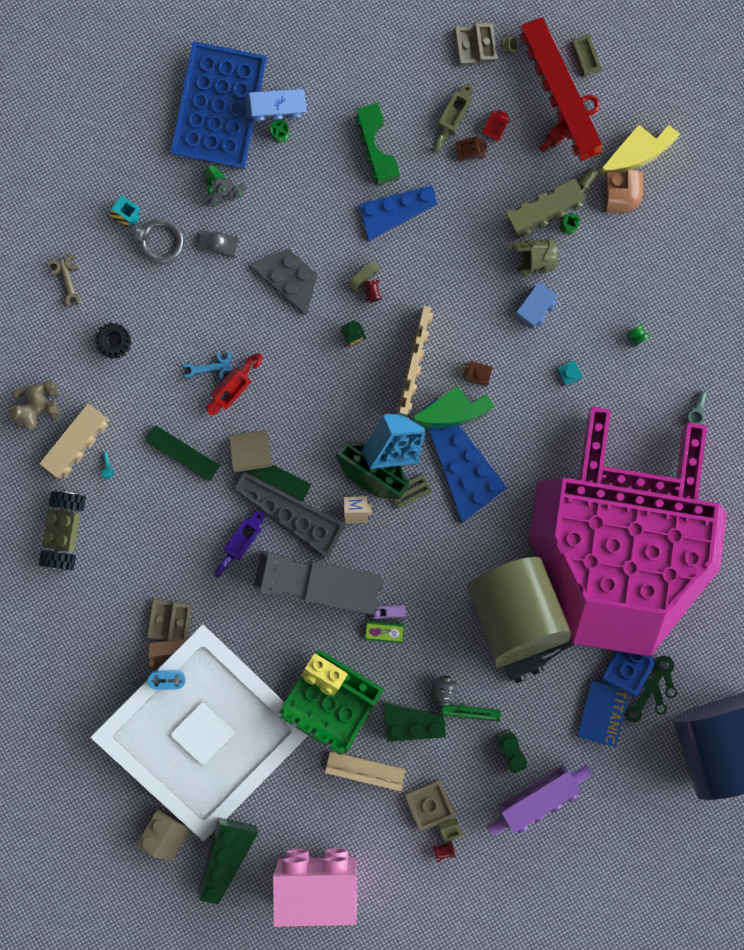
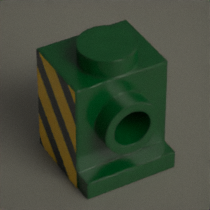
M352 320L340 327L350 347L367 338L358 321Z

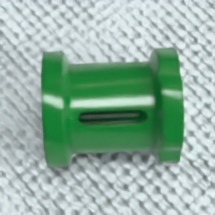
M567 214L560 226L563 233L573 234L579 227L580 219L576 214ZM568 221H569V223H572V222H573V223H574L573 227H572L571 225H567V222H568Z

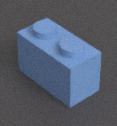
M539 282L518 309L515 316L532 329L535 325L540 326L546 318L543 315L547 309L551 311L556 305L555 298L557 294Z

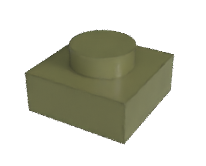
M457 818L439 824L445 842L464 836Z

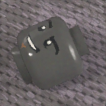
M441 675L440 678L433 680L431 697L435 700L436 704L450 705L451 702L455 701L457 683L451 680V676Z

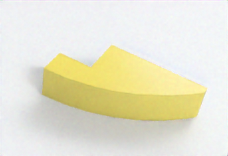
M638 125L603 166L600 174L626 172L649 163L665 152L677 140L680 133L668 125L656 139Z

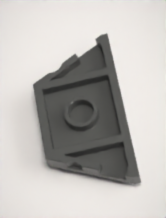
M289 249L251 265V268L305 315L308 313L309 303L318 275Z

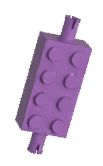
M586 764L584 767L571 773L563 765L498 805L502 817L487 825L492 836L494 837L506 828H511L513 833L517 831L521 833L533 821L537 823L544 819L546 813L559 810L562 807V803L567 800L569 802L575 800L579 796L578 794L582 792L578 787L579 783L593 776L589 766Z

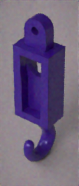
M261 511L255 512L250 520L245 518L223 550L228 554L215 570L214 576L216 578L222 575L234 558L238 561L242 559L262 531L259 526L264 521L265 516ZM247 526L254 530L251 537L243 535V530Z

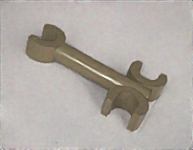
M68 255L60 261L51 260L48 262L50 266L57 265V269L51 271L52 275L56 276L62 273L68 295L65 302L69 307H71L70 301L73 298H76L77 303L81 304V298L75 294L68 270L78 269L76 264H69L71 260L76 259L74 255Z

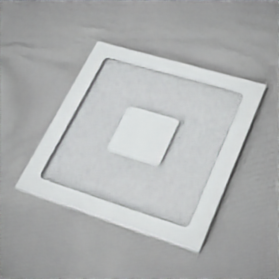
M202 624L157 669L182 671L186 679L185 685L177 690H154L149 687L146 680L90 738L202 841H205L215 831L218 817L227 819L308 735L295 728L297 723L294 722L290 725L280 718L282 714L279 711L285 702ZM155 675L151 681L158 685L159 681H166V679H159L158 675ZM175 675L174 679H168V681H174L175 684L182 680L179 678V675Z

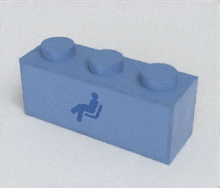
M304 89L251 92L244 96L247 119H253L254 122L265 121V118L272 117V120H282L283 116H290V119H298L307 112Z

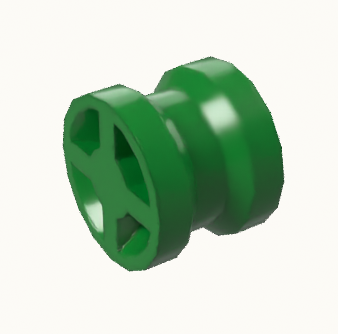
M276 120L271 124L270 132L273 140L278 143L287 141L290 136L288 124L283 120Z
M642 324L626 334L633 341L632 345L634 347L650 337L649 333H645L643 330L644 326Z

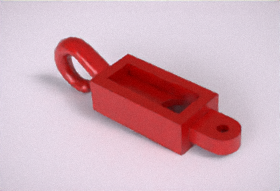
M589 94L581 98L583 103L586 100H591L594 103V108L587 110L589 116L598 112L600 102L596 96ZM559 123L548 133L546 141L539 148L543 153L551 145L555 148L565 138L563 123Z
M255 353L249 356L241 371L234 367L210 394L213 399L206 406V411L210 415H216L222 407L227 410L252 381L247 377L252 364L253 369L259 367L263 359L261 354ZM225 391H228L229 394L226 396V398L224 400H221L220 396Z

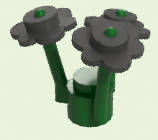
M209 166L203 172L206 178L204 183L209 193L207 197L202 199L204 206H217L224 200L222 196L227 194L230 201L243 196L246 190L244 183L233 185L223 172H219L216 166Z

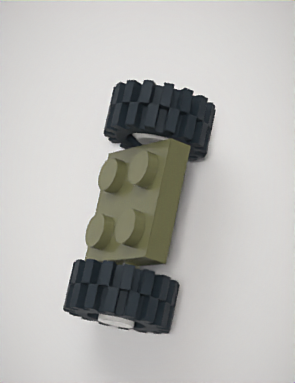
M51 491L49 506L64 509L61 511L48 509L42 547L55 549V551L41 550L39 566L59 570H74L76 555L62 552H74L81 514L72 513L68 509L84 511L86 496L70 492Z

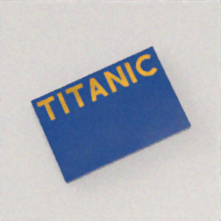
M591 680L578 737L616 748L629 695L611 685Z

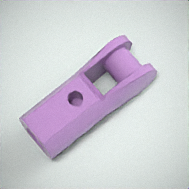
M405 605L379 606L378 610L374 611L371 619L406 618ZM380 609H386V616H381Z

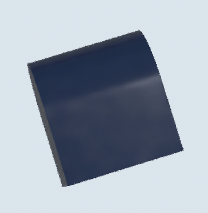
M744 693L704 704L675 716L673 723L697 798L701 800H718L743 795Z

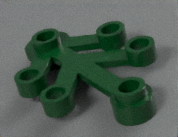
M660 656L656 659L651 670L655 674L652 678L646 679L642 687L645 690L635 706L628 708L626 711V717L630 722L640 721L642 717L641 710L652 692L656 703V713L659 715L666 713L667 707L663 703L659 687V681L662 676L667 687L665 690L666 696L668 698L676 697L677 690L673 685L671 672L674 670V662L670 657ZM667 662L668 668H661V663ZM669 689L675 690V694L673 696H669L667 694V691ZM663 705L665 707L664 712H658L657 707ZM631 711L637 712L636 718L630 717Z

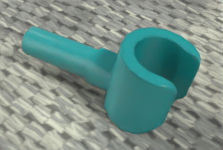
M105 451L102 453L106 468L101 470V474L107 480L113 477L115 473L110 466L108 453Z

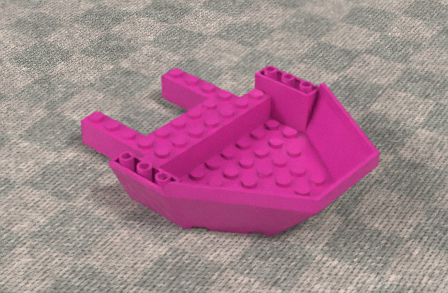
M591 407L587 414L578 480L557 478L537 482L528 540L535 557L541 558L571 631V644L649 657L720 571L727 512L720 503L698 500L707 432L706 425L687 423L682 427L676 478L603 466L611 410Z

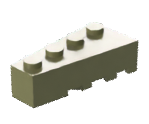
M572 179L552 189V194L550 195L543 193L537 196L533 203L526 201L520 204L516 211H513L512 208L507 210V219L517 238H525L532 234V230L548 226L549 221L565 217L567 215L566 212L582 208L586 198L576 179Z

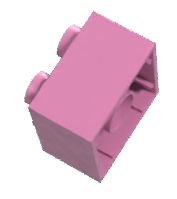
M344 848L326 849L324 851L325 857L309 858V850L290 849L285 851V858H279L273 875L274 927L356 925V857H348V850Z

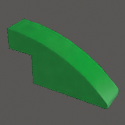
M457 386L411 420L424 428L456 427L482 417L495 406L486 394L471 404Z

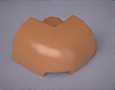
M636 170L607 172L605 213H628L637 208L643 198V173Z

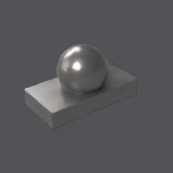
M202 230L198 249L236 257L239 237Z

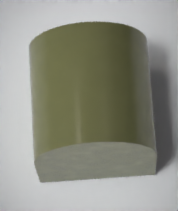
M528 557L500 565L479 575L468 584V598L496 669L569 642L571 631L541 558Z

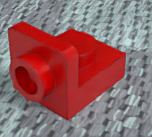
M500 109L498 111L494 110L482 133L499 141L510 121V118L507 117L508 114Z

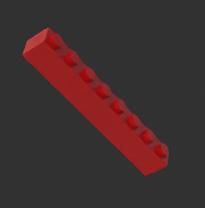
M543 17L521 25L522 33L519 34L523 45H527L528 57L535 62V72L537 76L541 75L543 80L541 81L542 87L545 92L548 91L550 95L549 102L552 108L555 107L558 112L556 113L558 122L560 124L563 123L565 127L563 130L566 139H570L573 144L571 149L574 156L578 155L581 162L602 153V142Z

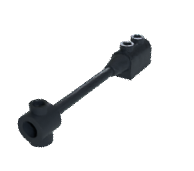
M569 639L568 643L505 665L503 668L510 681L514 680L515 683H519L526 679L525 674L532 672L533 675L544 671L542 666H545L547 662L561 653V651L575 644H571Z

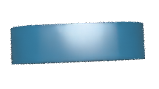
M155 670L148 675L147 680L149 687L154 690H177L182 688L186 681L184 673L180 670ZM158 675L159 679H166V681H159V684L155 685L151 679ZM175 675H179V678L182 680L175 684L174 681H168V679H174Z

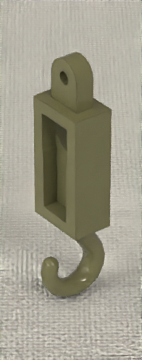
M464 84L460 92H454L438 122V128L442 130L433 146V152L437 153L440 151L449 133L455 135L471 105L472 85ZM455 101L464 104V108L462 110L455 109Z

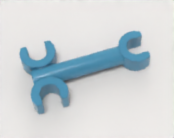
M227 351L228 357L224 360L221 359V354L217 353V359L221 363L193 366L189 363L184 364L183 368H191V373L185 374L184 377L190 379L198 373L221 370L219 375L221 380H223L224 373L232 370L230 364L232 354L230 351Z

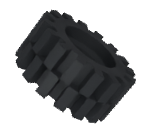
M110 322L108 325L104 324L103 328L100 327L98 329L99 332L95 334L97 337L95 343L97 344V349L104 356L114 359V357L120 358L121 355H126V351L129 352V345L131 346L132 344L130 341L131 336L123 326ZM110 334L119 335L120 343L117 347H108L106 339Z

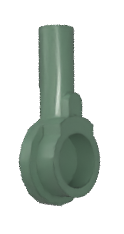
M699 392L695 407L685 415L686 424H703L704 414L702 407L707 392Z

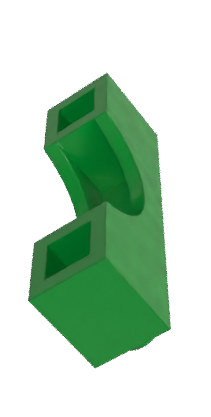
M379 103L357 108V115L354 116L356 126L361 127L362 133L359 135L362 145L366 144L367 147L365 156L367 162H371L373 169H370L373 181L376 180L378 185L399 180L400 172L395 156L382 153L374 142L376 133L384 126Z

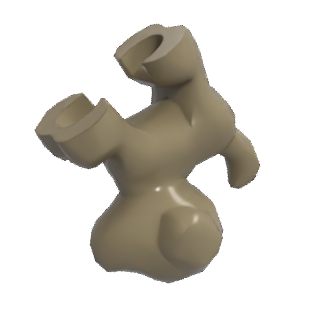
M53 379L39 385H29L26 388L14 390L13 397L15 399L21 395H26L28 400L27 404L12 406L9 409V416L18 427L33 430L37 427V416L44 413L49 414L52 419L61 418L59 405H56V401H46L45 399L47 394L52 397L58 396L57 385Z

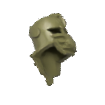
M552 238L506 244L507 248H515L516 251H522L523 265L517 268V272L521 273L523 277H529L540 270L542 274L554 271L558 265V247L556 241Z

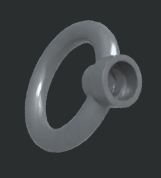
M156 219L146 224L143 228L137 227L134 235V241L139 243L143 255L155 263L164 264L174 261L179 257L184 248L185 240L182 230L177 224L167 219ZM156 227H167L176 235V248L169 255H155L147 247L149 232Z

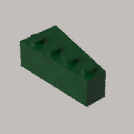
M218 817L198 889L199 901L219 905L258 835L256 825Z

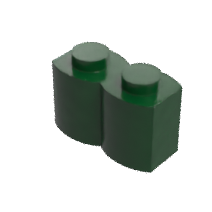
M510 729L496 734L498 746L504 753V760L508 768L513 773L526 769L527 761L519 749V742L515 734Z

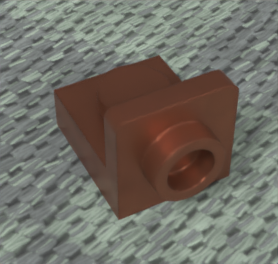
M474 136L456 141L459 161L476 157L486 158L487 146L483 139Z
M471 360L470 364H466L463 375L467 376L466 381L488 386L493 367Z

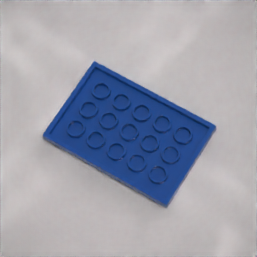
M196 41L192 42L170 152L172 155L240 169L246 168L255 122L253 119H247L244 96L251 92H261L267 56Z

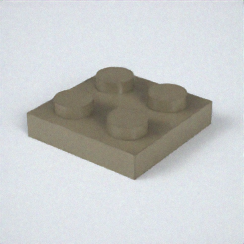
M441 779L405 794L420 832L456 817Z

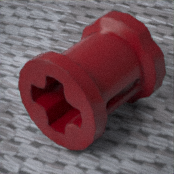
M370 280L363 283V287L366 289L367 303L383 299L379 292V280Z
M452 841L438 847L436 845L433 846L437 863L446 858H456Z

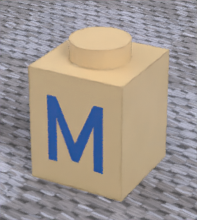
M367 496L344 497L345 524L368 523V515H372L371 504H367Z

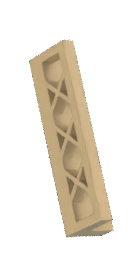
M330 751L325 773L401 791L405 768L343 753L339 755L334 751Z

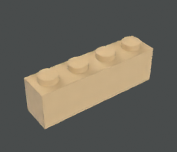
M87 404L39 464L59 479L66 478L71 473V467L74 463H78L83 458V452L86 448H90L96 442L95 437L98 433L104 432L108 427L107 422L109 419L93 406Z

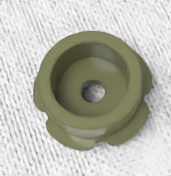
M505 35L501 40L500 46L504 53L510 54L516 50L517 40L514 36Z

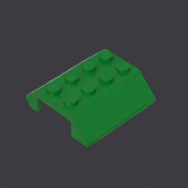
M317 649L315 654L347 673L346 678L336 694L332 696L323 693L318 686L308 684L301 676L279 711L282 714L280 718L290 725L294 722L297 723L295 728L308 736L312 732L314 734L313 739L324 746L327 743L331 744L329 749L341 755L343 752L347 753L354 738L384 689L322 650Z

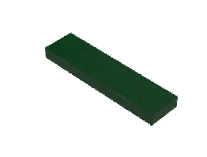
M156 425L145 440L208 481L212 480L220 467L213 460Z
M273 464L272 467L244 471L301 501H304L312 485Z

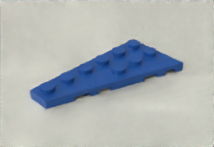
M438 398L434 399L432 402H430L428 405H426V406L422 409V411H423L424 409H426L428 406H430L431 404H433L434 402H436V401L438 400ZM460 426L428 428L461 522L463 523L507 489V486Z

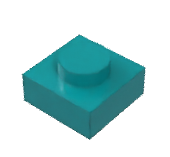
M576 361L557 368L564 386L583 378Z

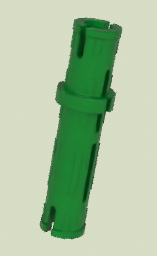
M461 703L460 705H442L441 709L442 716L458 717V719L472 718L500 721L501 711L499 709L464 706ZM453 710L469 711V713L455 712ZM473 712L487 713L489 715L473 714Z

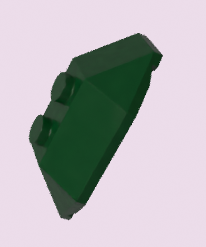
M346 441L336 454V458L345 476L377 498L400 499L410 485L401 466L370 469L362 452L366 443Z

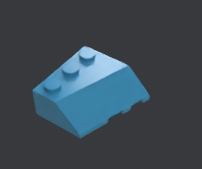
M402 414L383 415L362 449L369 468L419 464V455L422 452L420 447L424 442L426 432L424 427Z

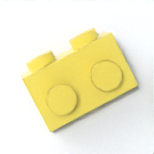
M314 654L301 676L308 684L316 685L323 693L334 696L346 678L347 673L319 655Z

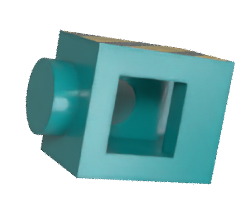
M121 195L111 208L109 217L114 218L129 228L131 224L135 226L140 220L139 213L141 208Z

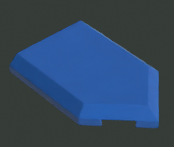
M616 651L601 679L605 683L636 698L654 667L653 659L651 656L647 657Z

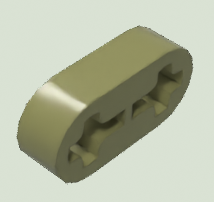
M372 261L347 284L353 291H356L381 269L375 261Z

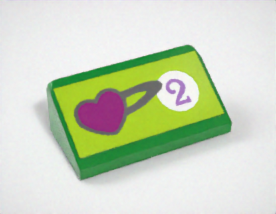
M366 621L365 640L403 643L405 624Z

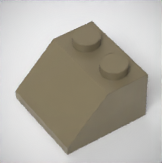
M159 808L136 847L153 857L173 862L191 830L181 820Z

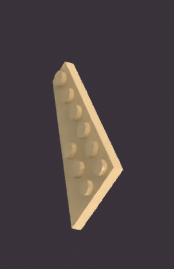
M425 305L422 308L396 413L402 414L405 417L410 415L412 403H410V400L415 395L417 385L414 383L415 379L417 380L422 367L419 366V361H422L424 354L422 347L423 343L427 342L429 334L426 329L428 324L431 325L433 313H430L431 307Z

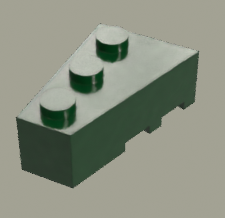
M384 700L387 742L446 737L445 720L441 714Z

